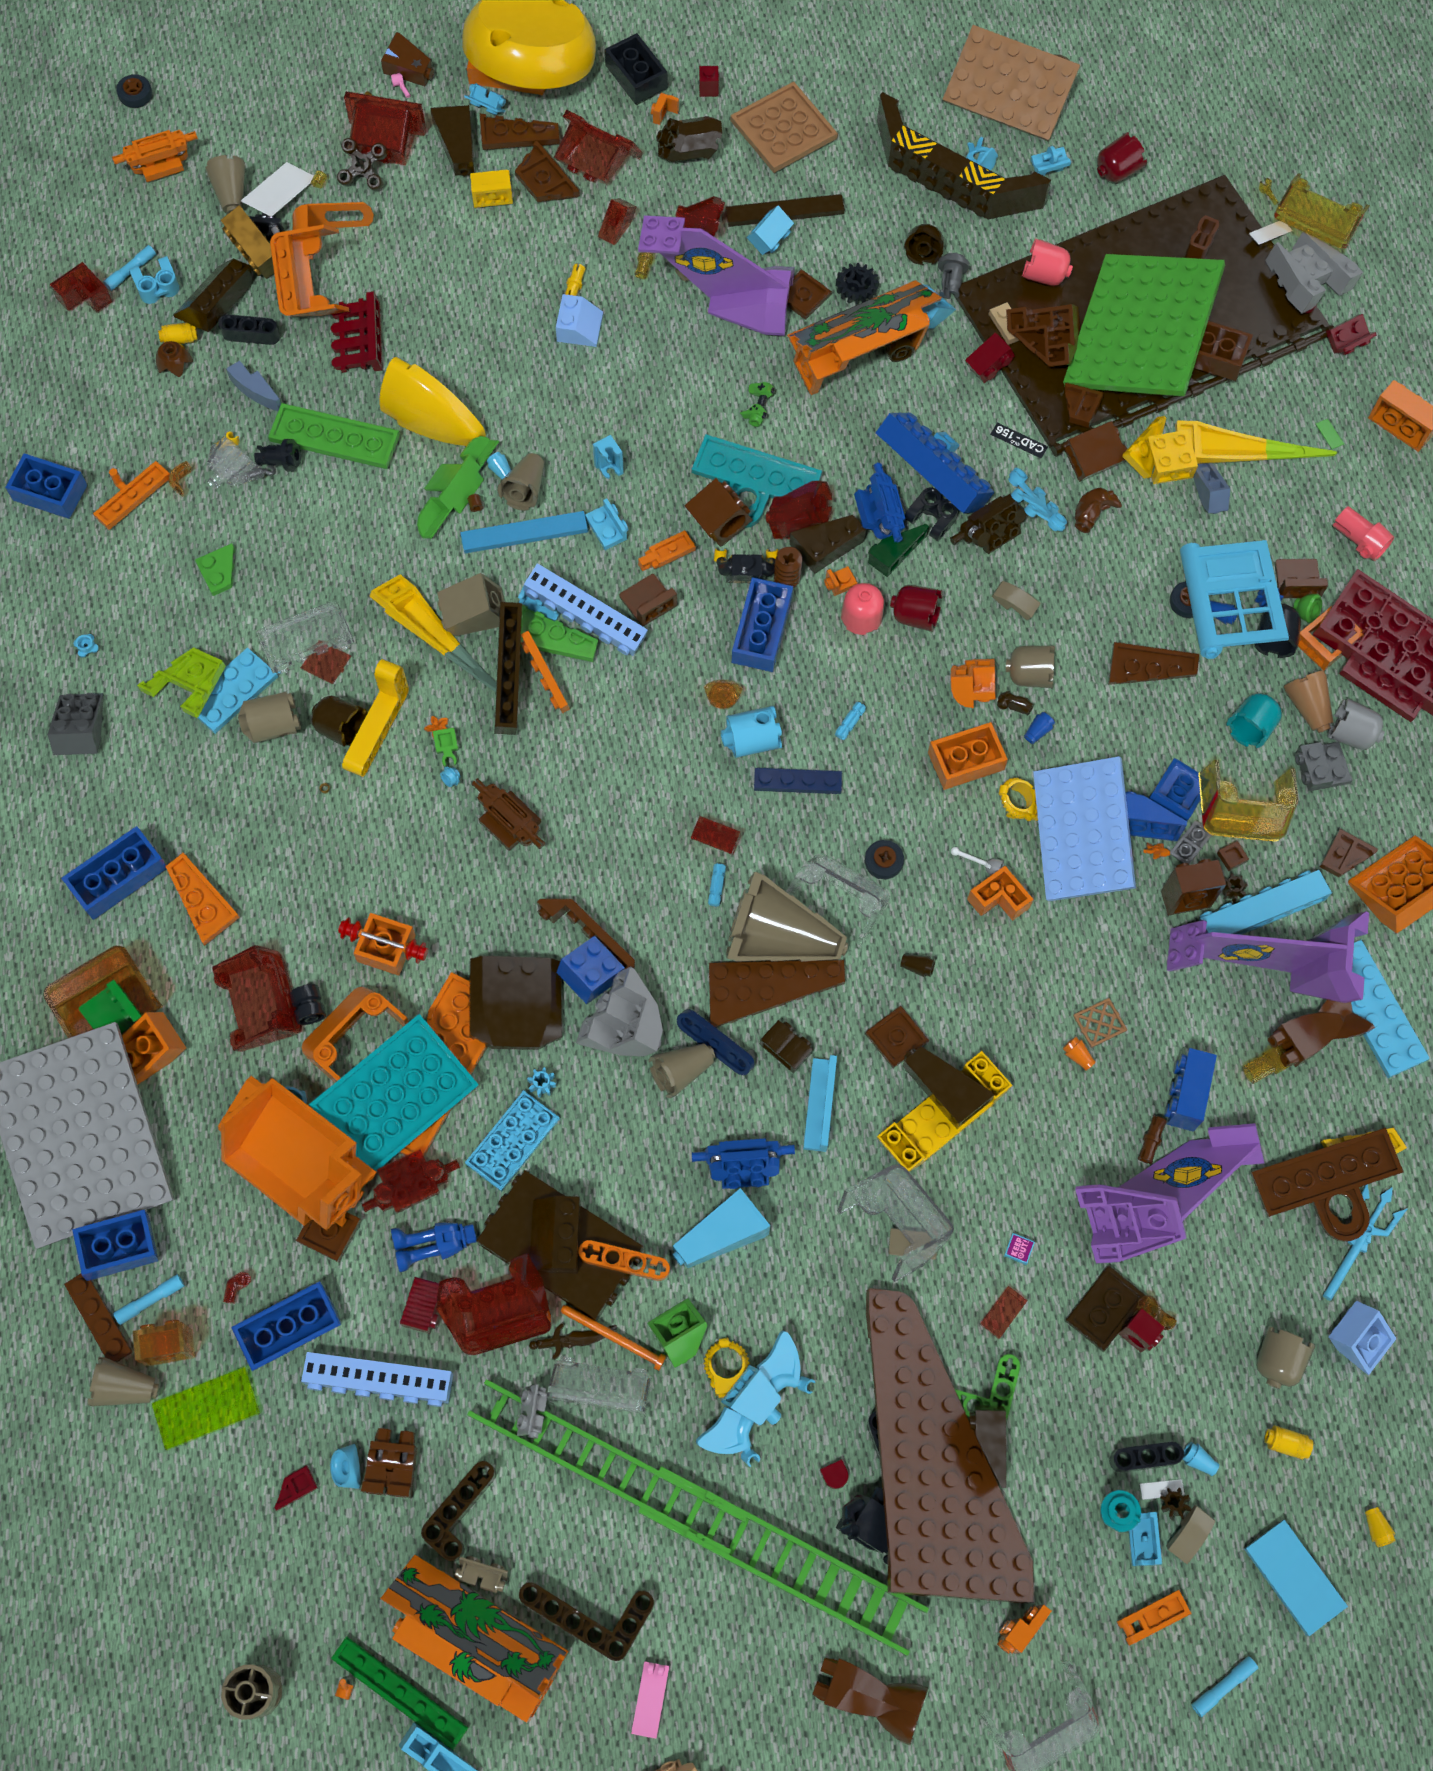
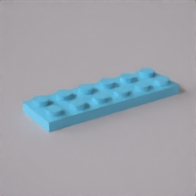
M1362 940L1355 942L1352 972L1365 979L1363 1000L1351 1002L1352 1013L1366 1019L1375 1026L1372 1031L1363 1036L1387 1078H1390L1424 1063L1430 1058Z

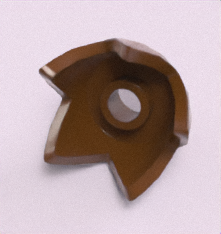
M174 341L163 343L156 352V366L159 373L168 369L177 377H181L184 363L193 362L188 350L182 344Z

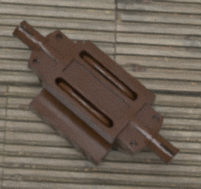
M479 778L475 779L476 782H472V786L480 792L477 799L486 811L479 818V823L508 851L518 843L523 846H530L533 843L538 849L545 845V842L537 835L540 831L538 825L541 823V819L511 790L507 793L503 788L500 790L494 783L485 786Z

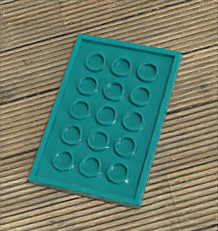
M418 1014L312 1101L309 1106L357 1143L356 1157L377 1171L479 1084L423 1017Z

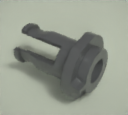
M948 253L938 260V268L943 272L940 296L945 299H950L951 293L955 294L956 298L959 297L960 293L958 290L961 286L962 274L967 273L970 262L961 254Z

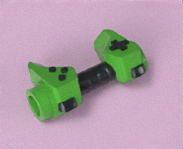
M762 382L749 385V393L758 396L759 399L757 404H754L748 410L740 412L744 419H749V424L754 427H759L767 415L764 406L767 398H770L775 391V388L770 383Z

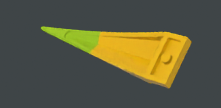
M1177 420L1175 424V432L1188 430L1198 464L1328 457L1337 454L1333 450L1264 439L1199 421Z

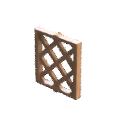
M1109 998L1073 1015L1081 1029V1033L1085 1036L1091 1048L1127 1031L1119 1016L1120 1014L1116 1011ZM1104 1004L1102 1011L1095 1009ZM1107 1005L1111 1007L1113 1014L1105 1012ZM1090 1011L1089 1017H1086V1016H1083V1015H1082V1014H1084V1013ZM1093 1012L1101 1014L1099 1021L1091 1018ZM1104 1015L1112 1017L1110 1024L1102 1022ZM1079 1018L1087 1020L1086 1027L1082 1026ZM1115 1019H1118L1121 1028L1113 1026ZM1090 1022L1098 1024L1096 1031L1088 1029ZM1101 1025L1109 1028L1107 1035L1099 1032ZM1112 1029L1118 1031V1032H1116V1033L1110 1035ZM1087 1032L1095 1034L1093 1041L1089 1039ZM1098 1035H1099V1036H1102V1037H1105V1038H1103V1039L1097 1041Z

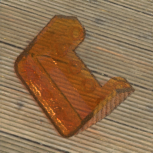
M113 946L45 988L44 999L67 1038L94 1030L79 1011V1007L107 988L106 985L112 980H116L140 1013L155 1012L163 1007L147 979L124 947Z

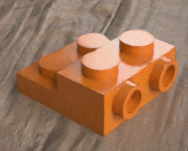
M1044 1604L1034 1605L1027 1609L1022 1619L1007 1620L999 1630L1001 1637L997 1645L1008 1654L1022 1653L1052 1611Z

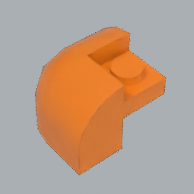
M995 659L965 660V665L952 666L951 690L953 697L959 704L964 707L974 708V700L988 702L996 699Z

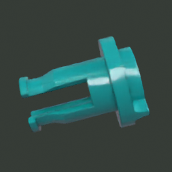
M1117 1490L1103 1498L1100 1505V1515L1102 1521L1108 1527L1117 1532H1127L1140 1523L1141 1507L1138 1500L1131 1493ZM1115 1507L1119 1509L1120 1518L1117 1516Z

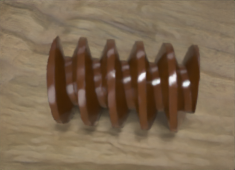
M784 547L777 552L774 582L793 586V588L799 584L802 555L796 548Z

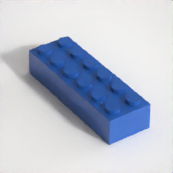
M910 412L888 414L876 431V434L962 513L976 512L985 506L994 494V491L990 488L991 485L986 480L976 476V471L968 465L965 466L960 461L961 457L950 452L942 440L932 436V431L928 427L921 426L917 422L918 419Z

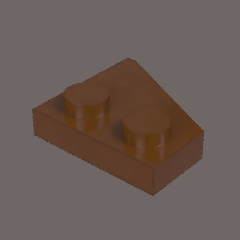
M1065 383L1064 391L1069 422L1089 428L1103 399V392Z

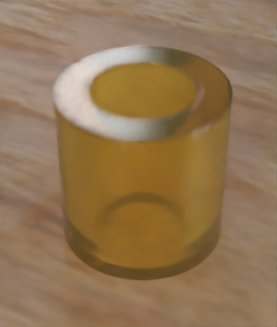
M316 171L311 184L321 189L327 179V175L322 171Z

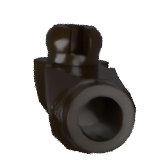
M1010 691L1001 693L997 701V706L1000 709L1005 710L1008 707L1027 716L1034 707V704L1028 698L1014 696Z

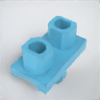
M1050 146L1047 148V152L1033 155L1030 159L1034 166V171L1043 176L1050 171H1062L1064 167L1071 164L1064 147L1055 149L1054 146Z

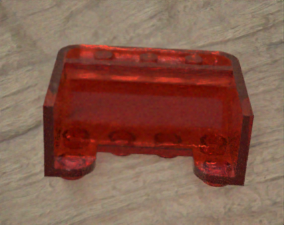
M528 1253L515 1257L510 1261L509 1271L513 1278L471 1291L466 1282L457 1277L439 1281L436 1310L465 1354L478 1355L543 1335L550 1331L552 1318L543 1279Z

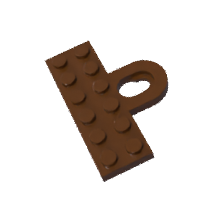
M1383 1128L1253 1171L1251 1176L1267 1217L1313 1203L1325 1233L1337 1241L1348 1242L1361 1237L1369 1225V1212L1359 1187L1401 1174L1404 1171L1387 1129ZM1342 1195L1349 1200L1352 1206V1220L1349 1224H1342L1338 1217L1331 1213L1329 1201L1333 1196Z

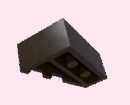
M849 515L790 532L789 545L801 553L802 560L816 574L863 543L866 529L863 528L854 515Z

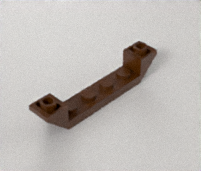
M539 899L537 901L539 909L537 912L545 921L549 919L554 924L567 912V918L573 924L578 923L587 938L591 939L595 936L625 969L629 967L635 969V960L573 899Z

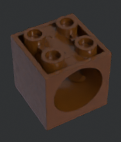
M717 478L684 505L708 536L720 547L725 545L753 520L748 515L751 512L750 509L740 500L737 493L726 481L721 483Z

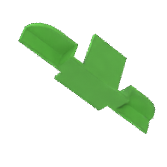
M483 436L473 438L460 455L463 460L462 464L440 465L424 488L426 491H442L439 497H430L418 516L417 527L422 538L432 539L453 508L459 514L468 503L467 498L474 494L484 479L478 471L497 446L499 440H490Z

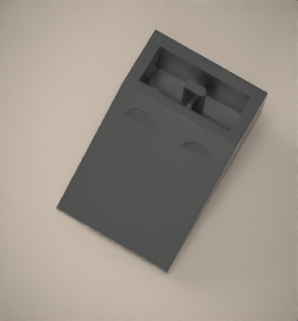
M103 693L65 694L59 696L47 734L53 755L98 753L101 742Z

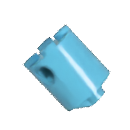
M774 706L726 716L727 728L720 731L724 747L732 750L735 758L782 748L780 739L782 732L780 724L775 723L774 720L776 718Z

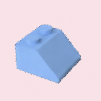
M563 294L556 323L557 342L597 347L603 311L583 297Z
M1356 1301L1347 1310L1345 1316L1329 1335L1335 1348L1367 1375L1372 1372L1396 1340L1380 1311L1359 1301Z

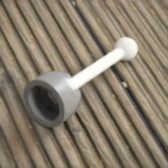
M957 847L951 849V854L954 856L959 855L984 865L987 873L990 875L1001 869L1004 861L995 858L986 862L959 851Z

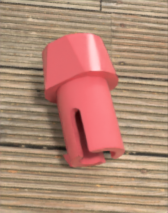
M1349 506L1339 514L1335 520L1336 522L1332 525L1358 545L1356 551L1363 558H1369L1373 561L1378 560L1395 538L1380 522L1373 525Z

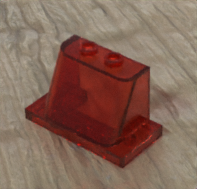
M346 91L344 101L349 123L352 124L350 138L357 142L359 152L367 154L375 143H382L386 146L388 154L385 159L377 161L386 164L406 165L415 135L425 136L426 133L422 104ZM379 149L377 154H380L382 149Z
M569 110L565 111L563 118L569 123V126L554 158L563 165H566L568 171L576 175L580 172L584 174L583 178L590 182L596 180L607 185L628 155L638 160L641 159L643 152L633 141L618 134L616 136L611 135L587 123L583 117Z

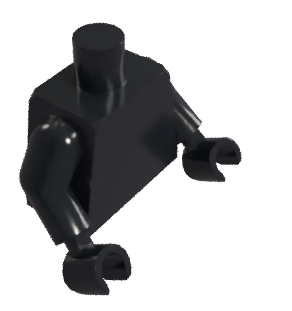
M875 1487L871 1497L856 1495L842 1507V1518L838 1522L836 1529L841 1531L842 1534L847 1535L849 1540L853 1539L869 1550L886 1553L883 1561L888 1565L883 1489Z

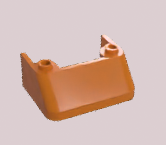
M323 224L278 232L272 236L270 246L278 305L282 314L293 317L325 316L349 312V307L330 304L325 296H314L309 255L317 254L322 247L321 236L337 234L339 229Z
M358 987L304 1040L302 1052L307 1059L335 1083L341 1077L329 1068L337 1059V1050L333 1045L364 1013L370 1016H378L386 1011L402 1026H405L409 1021L403 1013L381 994L366 987Z

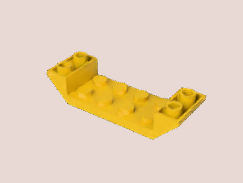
M983 1051L968 1061L961 1072L990 1090L994 1097L987 1106L956 1129L928 1097L898 1123L894 1122L877 1136L878 1140L907 1173L923 1164L992 1107L1013 1086Z

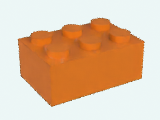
M1393 380L1380 395L1368 418L1419 452L1433 436V405L1407 389L1403 384Z
M992 722L931 741L928 749L929 757L943 790L1003 771L1008 761Z

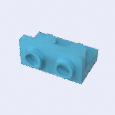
M607 498L603 500L602 507L585 514V519L604 550L627 540V524L624 520L619 519L616 506L610 504Z

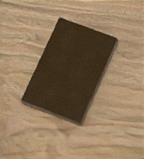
M1108 1265L1065 1322L1104 1352L1147 1296Z

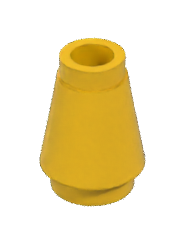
M1379 1507L1365 1512L1371 1540L1375 1542L1377 1547H1383L1396 1541L1394 1537L1396 1533Z

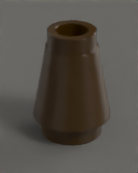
M903 954L900 967L924 978L926 976L931 977L935 967V959H931L930 956Z

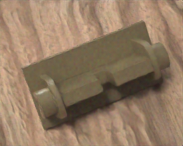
M472 1556L459 1558V1565L462 1569L457 1568L454 1578L459 1579L458 1582L476 1586L478 1578H482L480 1588L494 1593L498 1591L503 1592L505 1582L502 1580L507 1581L508 1571L504 1570L503 1566L494 1563L489 1566Z

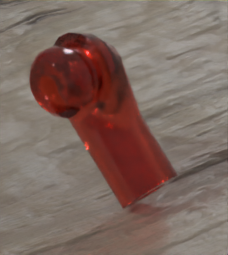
M240 1272L228 1279L223 1297L224 1303L235 1304L237 1292L251 1282V1276L248 1273Z

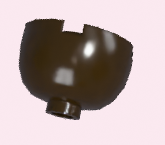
M931 224L915 226L908 233L905 240L904 248L907 258L919 265H924L923 262L931 263V265L935 264L941 258L944 251V237L941 231Z

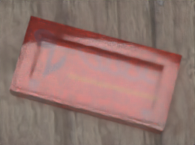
M1008 1286L980 1325L1000 1339L1028 1300Z

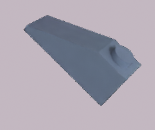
M1213 463L1198 464L1193 478L1202 505L1208 514L1228 511L1230 487Z

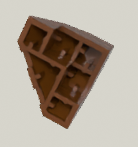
M1069 304L1034 310L1028 307L1006 309L1007 330L1040 357L1049 367L1071 364L1078 345L1080 330L1079 307Z

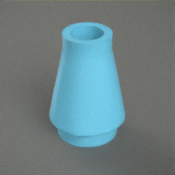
M500 452L492 454L487 459L488 468L500 479H503L511 471L505 455H502Z
M1190 1442L1184 1448L1182 1460H1184L1185 1465L1205 1472L1210 1476L1216 1474L1220 1466L1219 1463L1198 1443Z

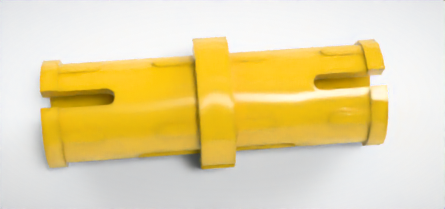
M578 264L573 265L571 276L566 282L567 289L565 295L577 296L578 291L582 288L581 281L585 272L583 265L579 264L578 269Z

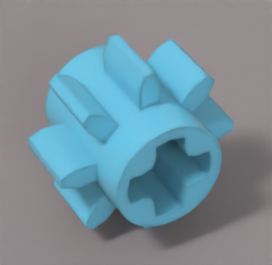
M545 1067L539 1072L534 1069L533 1078H527L528 1082L533 1084L529 1087V1091L533 1092L536 1090L538 1098L544 1093L550 1096V1088H556V1083L551 1081L555 1077L554 1073L548 1075ZM542 1079H545L546 1083H543L542 1086H539L538 1082H541Z

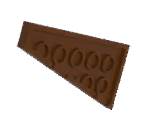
M844 960L709 963L710 1024L718 1028V1026L736 1022L741 1018L753 1016L785 1005L788 1002L805 998V996L845 984Z

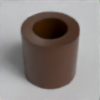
M472 494L467 498L472 512L483 509L479 494Z

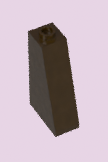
M469 105L430 108L434 128L455 176H468L471 173H475Z
M922 1046L918 1050L913 1048L904 1056L903 1068L956 1129L961 1127L993 1100L994 1094L990 1090Z

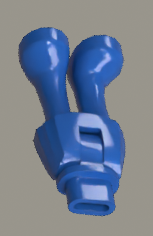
M440 1222L435 1223L433 1229L414 1234H405L400 1228L391 1229L394 1248L397 1251L395 1254L399 1272L408 1270L411 1264L426 1258L440 1256L442 1260L447 1259L463 1250V1248H467V1244L477 1242L473 1224L462 1226L461 1223L458 1226V1223ZM431 1241H435L436 1244L411 1251L403 1250L415 1245Z

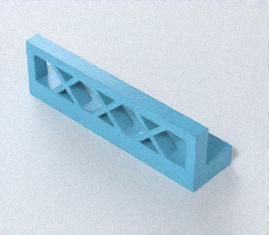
M830 1055L829 1060L813 1058L804 1150L827 1151L837 1056Z

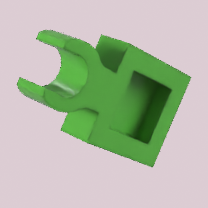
M454 728L433 731L436 753H443V767H446L445 761L448 758L452 759L454 766H456L457 760L452 751L458 750Z

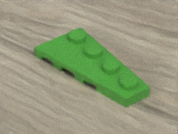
M522 604L521 634L529 631L539 651L590 662L594 661L598 639L574 628L570 629L564 626L563 623L557 620L553 621L538 611L529 610L527 606Z

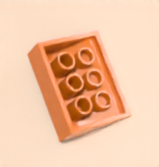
M1416 835L1348 880V884L1379 921L1396 934L1433 909V847Z

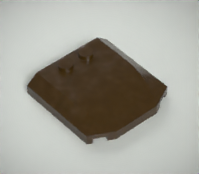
M479 956L470 958L469 1038L473 1040L475 1038L485 1043V1046L491 1049L539 1050L549 1043L561 1040V977L556 973L560 961L541 957Z

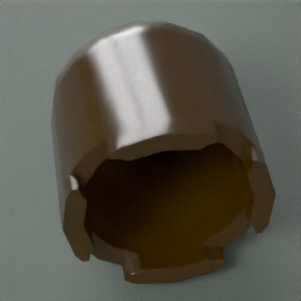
M327 696L314 705L312 709V725L315 731L344 747L346 745L351 746L367 715V711L339 697Z

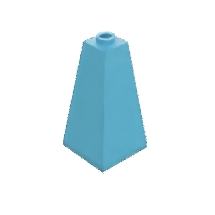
M740 1188L673 1245L674 1253L672 1256L680 1266L684 1264L687 1268H690L765 1238L769 1235L770 1224Z

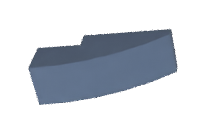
M241 361L226 368L231 382L247 397L269 409L279 410L281 405L280 399L258 371L250 374Z

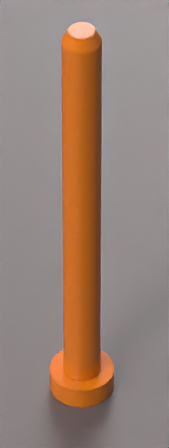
M563 1305L561 1308L562 1314L655 1364L654 1369L660 1371L667 1358L663 1353L659 1356L568 1305Z

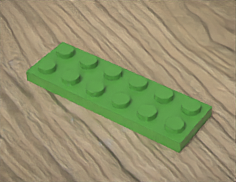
M281 403L268 438L270 442L281 444L283 439H294L300 446V449L388 469L400 434L399 430Z

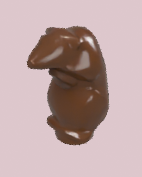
M1100 487L1088 491L1081 497L1074 517L1076 520L1075 527L1079 531L1089 533L1098 520L1101 510L1108 509L1110 506L1115 508L1122 507L1114 491H1108Z

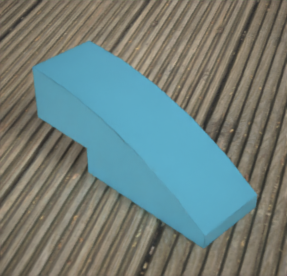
M415 1722L399 1743L401 1750L417 1760L429 1771H478Z

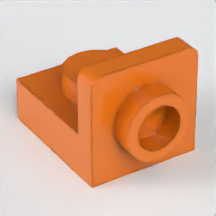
M848 566L836 572H832L831 569L826 570L824 583L829 591L832 590L834 596L846 592L849 588L858 584Z

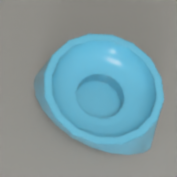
M355 1444L340 1448L332 1455L330 1471L332 1479L338 1487L360 1489V1463Z

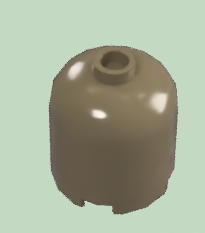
M1019 646L1015 648L1011 654V659H1006V672H1010L1012 682L1018 686L1053 688L1055 646Z
M1269 1326L1257 1359V1370L1267 1379L1266 1384L1280 1389L1281 1385L1287 1387L1295 1386L1304 1375L1315 1345L1309 1343L1306 1346L1302 1343L1303 1338L1281 1329L1279 1334L1275 1333V1328Z

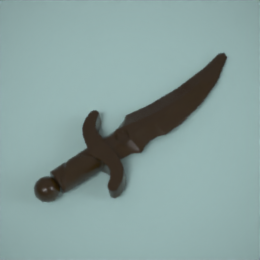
M560 1324L555 1329L553 1338L532 1340L529 1343V1348L535 1350L537 1348L555 1347L556 1352L552 1356V1360H556L561 1354V1348L566 1347L570 1349L573 1346H586L598 1342L605 1337L593 1330L572 1331L567 1335L560 1336V1332L564 1328V1324ZM612 1325L608 1328L614 1331L617 1325Z

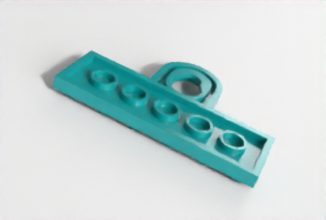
M707 434L704 436L691 469L693 474L712 480L717 478L721 483L726 481L737 495L744 491L754 493L757 499L749 507L751 512L748 514L753 520L744 528L752 527L761 520L769 498L809 510L822 476V470Z

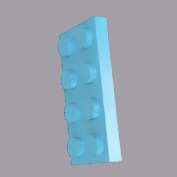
M247 647L225 667L198 719L216 734L240 712L243 701L256 698L278 678L277 673Z

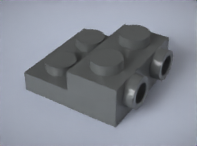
M1321 742L1302 745L1296 751L1295 761L1301 767V779L1303 784L1307 785L1308 791L1346 785L1352 782L1340 742L1324 745Z

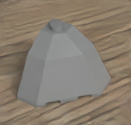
M629 967L618 972L613 979L614 983L611 991L603 993L595 1004L598 1009L593 1016H587L582 1022L576 1041L577 1044L621 1056H647L657 1052L660 1048L663 1029L658 1004L635 969Z

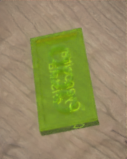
M246 1367L151 1403L166 1451L261 1414Z

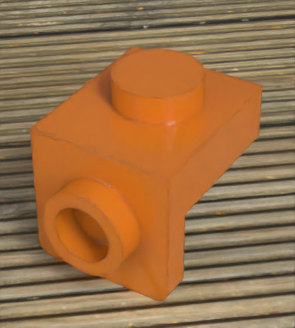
M660 93L657 102L653 103L651 115H653V123L661 125L667 111L678 114L679 99L677 97Z

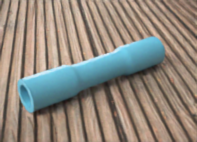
M150 245L146 246L131 261L106 278L103 284L112 291L131 274L129 269L145 265L156 256V252Z
M177 1274L138 1300L132 1301L115 1311L113 1315L119 1325H122L162 1298L170 1296L185 1285Z
M1247 1656L1217 1685L1191 1704L1192 1708L1202 1718L1218 1704L1220 1699L1258 1670L1257 1664L1251 1657Z

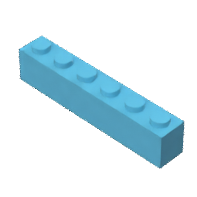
M1309 870L1300 874L1293 881L1289 878L1279 883L1278 887L1273 889L1271 886L1264 888L1256 896L1247 895L1241 898L1239 903L1234 905L1227 903L1220 907V910L1217 912H1205L1200 916L1199 921H1207L1206 933L1217 932L1242 935L1323 902L1332 892L1320 870L1312 873Z

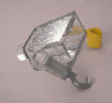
M231 431L226 433V437L223 436L222 439L210 447L207 466L214 471V474L207 482L215 489H218L223 482L235 487L263 478L264 474L268 476L275 474L273 466L268 465V468L273 470L272 472L261 467L258 468L259 466L238 447L240 442L239 436L233 438L234 435Z

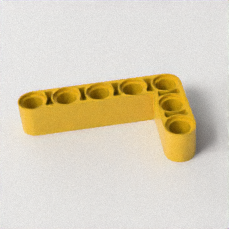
M384 659L378 662L374 673L379 693L342 763V769L361 777L366 775L409 691L403 667Z

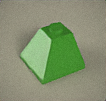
M689 1298L647 1323L675 1368L686 1363L696 1355L707 1328L706 1321Z

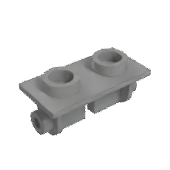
M537 1384L525 1387L521 1395V1413L516 1424L518 1428L517 1436L528 1435L529 1438L538 1439V1435L542 1432L544 1416L536 1415V1411L545 1412L548 1396L546 1388L538 1387Z

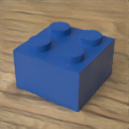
M594 936L563 957L556 973L587 1005L612 987L613 979L625 967Z

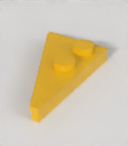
M1165 416L1156 417L1122 456L1145 479L1151 477L1154 467L1147 439L1149 436L1163 433L1166 422Z

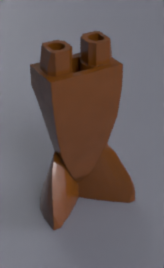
M1326 1000L1318 1013L1303 1015L1282 1024L1267 1041L1271 1047L1277 1048L1281 1045L1285 1051L1280 1056L1284 1067L1292 1065L1297 1067L1317 1054L1333 1039L1364 1035L1372 1031L1375 1026L1366 1019L1352 1013L1351 1002L1341 1003Z
M824 1658L821 1672L829 1674L833 1678L830 1686L817 1681L812 1695L824 1701L825 1705L857 1715L876 1717L882 1727L894 1738L910 1746L929 1688L914 1683H894L886 1686L876 1677L840 1658L838 1661Z

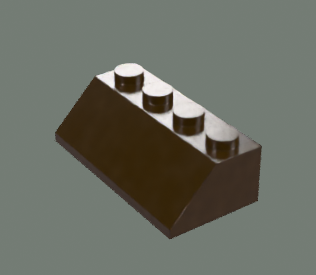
M234 258L219 265L174 313V317L206 332H210L219 319L232 308L253 284L251 266Z

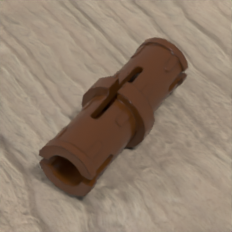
M1159 1116L1152 1117L1149 1130L1143 1137L1144 1143L1138 1156L1139 1161L1146 1164L1153 1163L1155 1152L1158 1146L1161 1145V1136L1167 1123L1164 1118Z

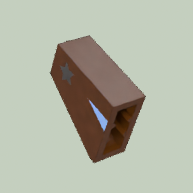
M396 32L381 59L383 74L391 76L400 73L403 80L425 87L434 75L431 59L402 34Z

